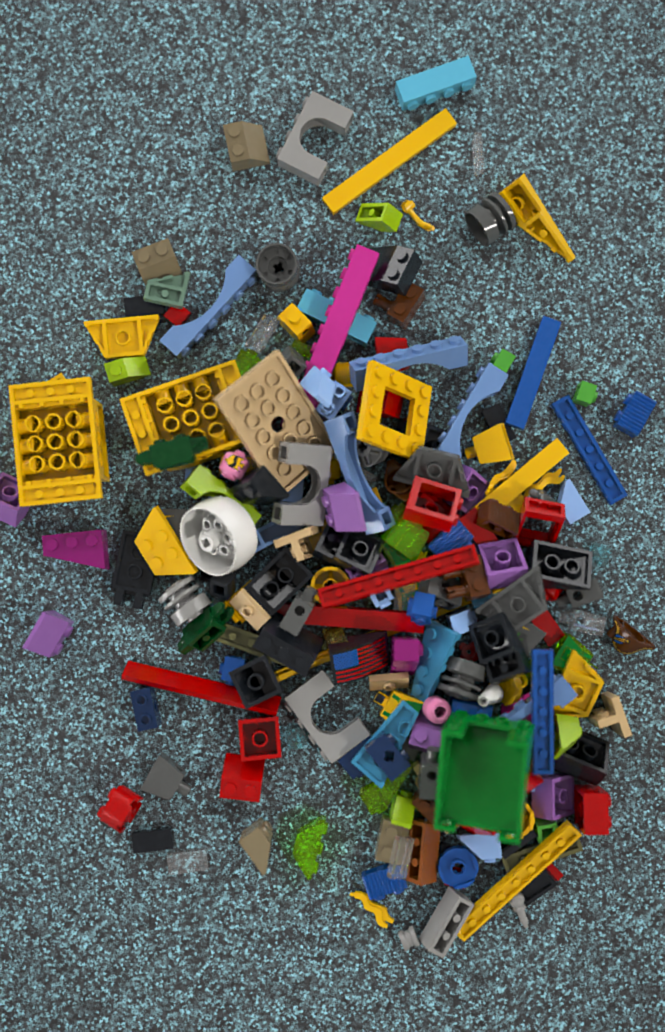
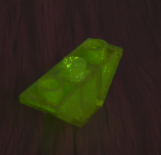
M325 815L317 817L297 831L292 855L307 880H311L312 874H316L319 862H316L317 854L321 855L324 842L320 841L322 834L326 835L329 824L325 822Z

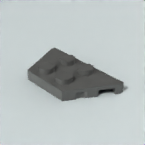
M419 446L393 477L394 481L410 485L413 484L415 476L461 489V497L469 498L470 491L460 455Z
M535 566L476 608L475 612L488 618L504 612L515 631L538 617L548 609L540 566Z

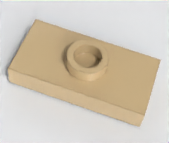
M244 588L229 602L256 631L271 618Z
M408 672L369 675L370 691H392L399 688H409Z

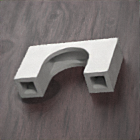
M312 91L310 96H306L302 104L303 110L300 114L296 115L293 122L294 127L292 131L289 130L287 132L286 142L283 148L280 147L278 149L276 158L278 167L320 186L328 170V162L308 153L301 145V138L308 129L316 126L326 127L345 136L353 122L354 111Z
M280 441L278 461L286 464L304 465L310 472L311 486L307 495L297 502H274L272 522L279 525L324 526L326 511L321 497L323 496L322 489L328 487L330 479V463L333 457L332 446Z
M322 668L287 694L284 698L286 701L284 705L290 713L294 712L298 717L296 721L302 729L305 727L310 733L307 735L314 745L317 743L321 748L319 752L324 760L334 763L370 736V731L359 716L336 731L322 730L314 723L311 717V708L314 702L334 687V682Z

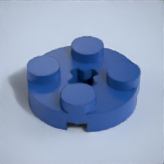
M452 846L440 854L438 858V872L446 885L448 884L455 889H464L475 881L479 866L476 857L467 847ZM455 863L463 864L460 872L452 869Z

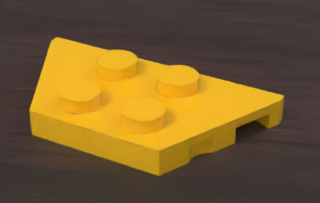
M156 314L84 321V325L106 360L145 356L160 316Z
M154 507L134 543L155 576L195 574L198 572L197 567L186 554L181 541L160 507Z
M572 649L561 675L578 696L563 708L555 705L554 716L558 713L578 718L589 717L604 685V680L576 650Z

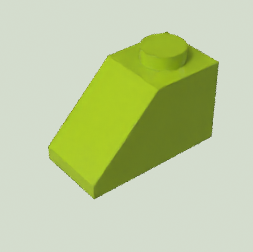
M361 203L355 222L381 232H397L403 214L390 203Z
M145 356L121 358L104 364L109 383L114 387L151 376Z
M555 714L554 759H558L581 737L582 727L580 726L579 718Z
M401 789V792L395 791L389 810L392 824L411 829L415 807L411 804L412 792Z

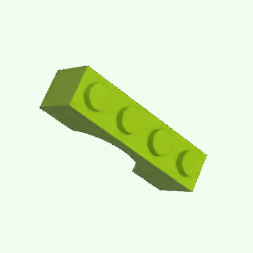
M200 464L192 470L180 486L181 489L195 500L203 496H226L237 501L249 513L254 525L262 516L253 505L242 504L238 501L223 480L217 479L207 467Z

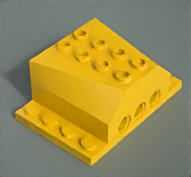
M234 359L119 399L138 454L149 450L148 446L153 445L155 440H173V436L178 434L189 435L191 438L206 436L209 450L197 454L194 463L167 469V471L171 472L221 457L222 454L234 452L243 447V443L213 400L241 377L236 360ZM153 465L142 466L145 476L162 472Z
M82 377L9 385L20 507L102 499V482H110L103 405L93 398L92 378Z

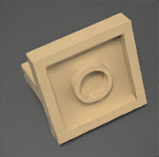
M310 526L273 540L276 548L291 544L292 556L297 559V562L313 557V549L308 537L321 533L322 529L321 526Z
M608 691L600 693L605 709L603 707L593 709L588 717L589 723L599 729L611 725L613 731L622 737L632 736L619 696Z

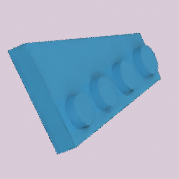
M433 620L431 625L426 624L422 640L423 656H419V663L416 668L410 695L423 702L428 697L433 696L440 682L439 676L441 672L445 671L448 657L452 656L455 650L454 645L456 641L460 640L462 634Z
M402 700L365 745L384 730L386 734L390 732L397 740L395 745L401 750L419 713L405 700ZM364 745L351 760V763L382 789L387 776L365 750ZM387 750V751L385 752V754H386V757H385V758H387V757L392 758V757H393V754H392L393 751L389 752V750Z

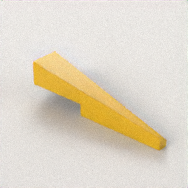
M522 174L498 193L510 206L519 227L539 242H544L551 248V251L557 252L564 257L567 263L575 259L574 253L525 174Z

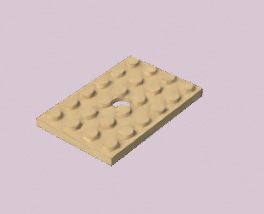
M274 350L213 399L257 466L264 465L287 492L310 472L304 465L286 464L278 461L280 441L332 446L324 422L280 350ZM277 416L283 419L282 430L279 432L273 431L271 427L272 420Z

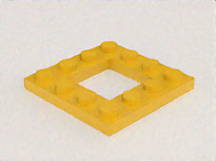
M368 361L356 439L408 459L419 446H424L432 386L377 361ZM385 390L410 400L405 434L380 425Z

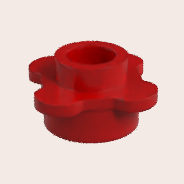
M464 642L459 644V649L461 650L459 658L473 661L478 660L473 642L471 644Z

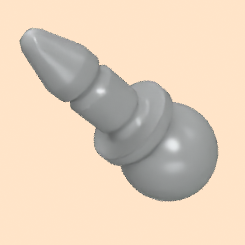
M519 892L509 903L513 907V911L518 914L524 928H528V918L525 913L526 904H524L525 899L523 894Z

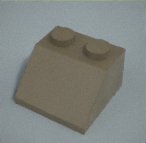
M244 121L223 125L233 172L270 164L262 125Z
M168 238L131 252L145 286L150 279H161L168 275L178 276L183 274Z
M382 814L374 852L375 860L391 864L407 863L409 829L392 824L389 815Z
M260 817L242 831L239 843L261 874L264 875L266 874L269 862L273 827L268 820L264 821Z

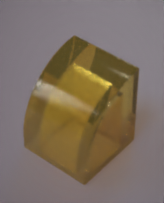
M329 627L322 630L327 646L328 644L347 641L342 627Z

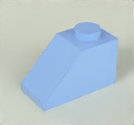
M314 365L301 380L300 385L326 408H329L332 402L335 382L330 379L332 374L322 367L320 370Z
M571 480L563 481L557 502L565 504L564 524L571 525L589 514L590 511Z
M470 608L445 615L449 628L460 634L470 631L468 626L477 622L475 612L471 611Z
M496 832L495 836L471 833L456 834V838L475 856L484 860V863H495L496 859H502L501 842L498 841V832Z

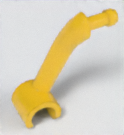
M405 200L401 204V209L406 214H409L419 227L426 231L435 230L434 226L422 221L412 210L415 208V203L412 200Z

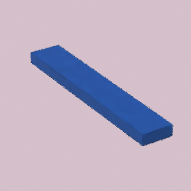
M546 316L541 318L504 424L522 431L524 430L561 325L560 321Z
M569 394L552 403V409L607 503L612 505L628 496Z
M531 649V724H535L532 747L533 775L554 774L553 649Z

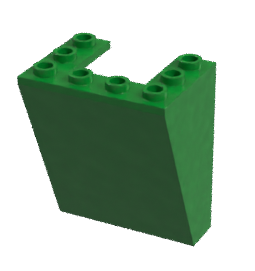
M462 710L452 712L441 730L433 829L455 833L458 825L499 832L498 841L520 845L535 724H530L527 720L510 721L507 717L490 718L482 713L471 715Z

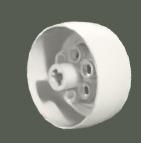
M214 496L201 501L184 514L180 523V537L186 554L195 566L209 575L223 576L239 569L254 556L257 549L258 539L254 522L244 507L229 497Z

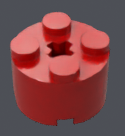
M119 785L117 789L115 787L111 789L107 796L108 802L99 809L96 815L100 818V821L119 833L126 829L124 827L126 822H132L142 805L139 801L144 799L125 785Z

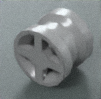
M413 925L406 931H398L405 952L412 946H420Z

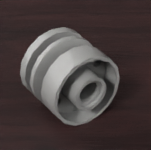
M192 575L185 579H180L171 585L158 599L160 604L170 600L164 607L165 610L175 607L176 611L170 617L177 627L186 622L190 623L212 603L205 592L198 595L194 594L200 585L197 583L189 587L195 580Z

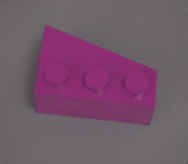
M107 530L42 536L43 556L102 569H110Z
M392 635L390 673L408 672L409 675H414L419 663V656H423V644L415 636Z

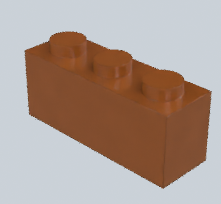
M425 817L414 818L412 827L409 829L405 880L419 886L435 883L437 880L440 831L433 829L434 825Z

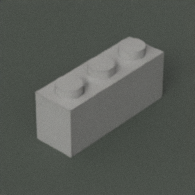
M448 886L418 939L429 952L444 959L475 904L464 893Z

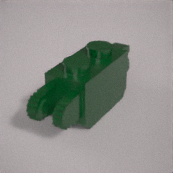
M185 434L175 435L173 440L169 441L165 439L155 440L153 445L148 446L149 450L135 455V461L140 466L153 465L161 471L191 464L196 460L197 454L209 450L208 440L206 436L191 438Z
M218 602L213 607L207 606L202 614L182 629L183 636L177 643L179 653L186 655L193 649L204 652L225 633L227 628L226 622L232 618L235 612L234 608L229 606L225 609L223 602Z

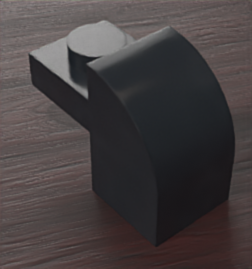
M236 570L223 576H213L201 571V580L210 583L211 596L228 601L235 593Z

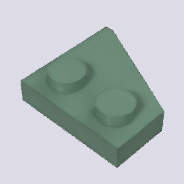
M187 271L178 276L168 275L161 279L154 278L148 280L143 297L144 301L183 309L191 273Z

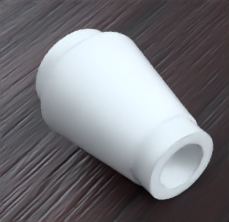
M490 684L481 693L477 701L482 707L499 703L503 699L504 691L501 686Z

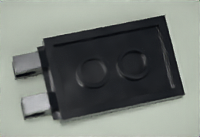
M123 530L111 588H114L113 591L115 592L113 604L124 606L126 594L135 595L133 608L143 610L145 597L151 595L155 575L134 543L139 532Z

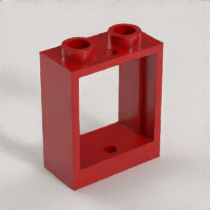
M415 476L402 519L450 533L452 526L456 527L459 515L456 512L461 509L464 499L460 498L462 490ZM419 492L453 502L449 516L415 506Z
M525 497L520 509L519 533L513 538H517L519 545L527 547L534 540L555 544L565 520V504ZM526 517L552 521L548 533L522 528Z

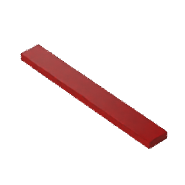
M475 507L459 518L460 522L474 536L473 541L477 546L482 543L499 541L493 532L476 525L478 510ZM548 610L530 621L533 625L547 633L543 640L549 647L565 636Z
M471 544L317 589L321 607L324 610L480 565L475 545Z
M286 602L277 612L285 616L292 602ZM315 604L304 623L306 625L424 633V626L411 622V616H407V611L348 606H334L323 610L321 604Z
M129 660L122 673V680L246 709L236 687ZM275 695L247 710L276 716L281 697Z

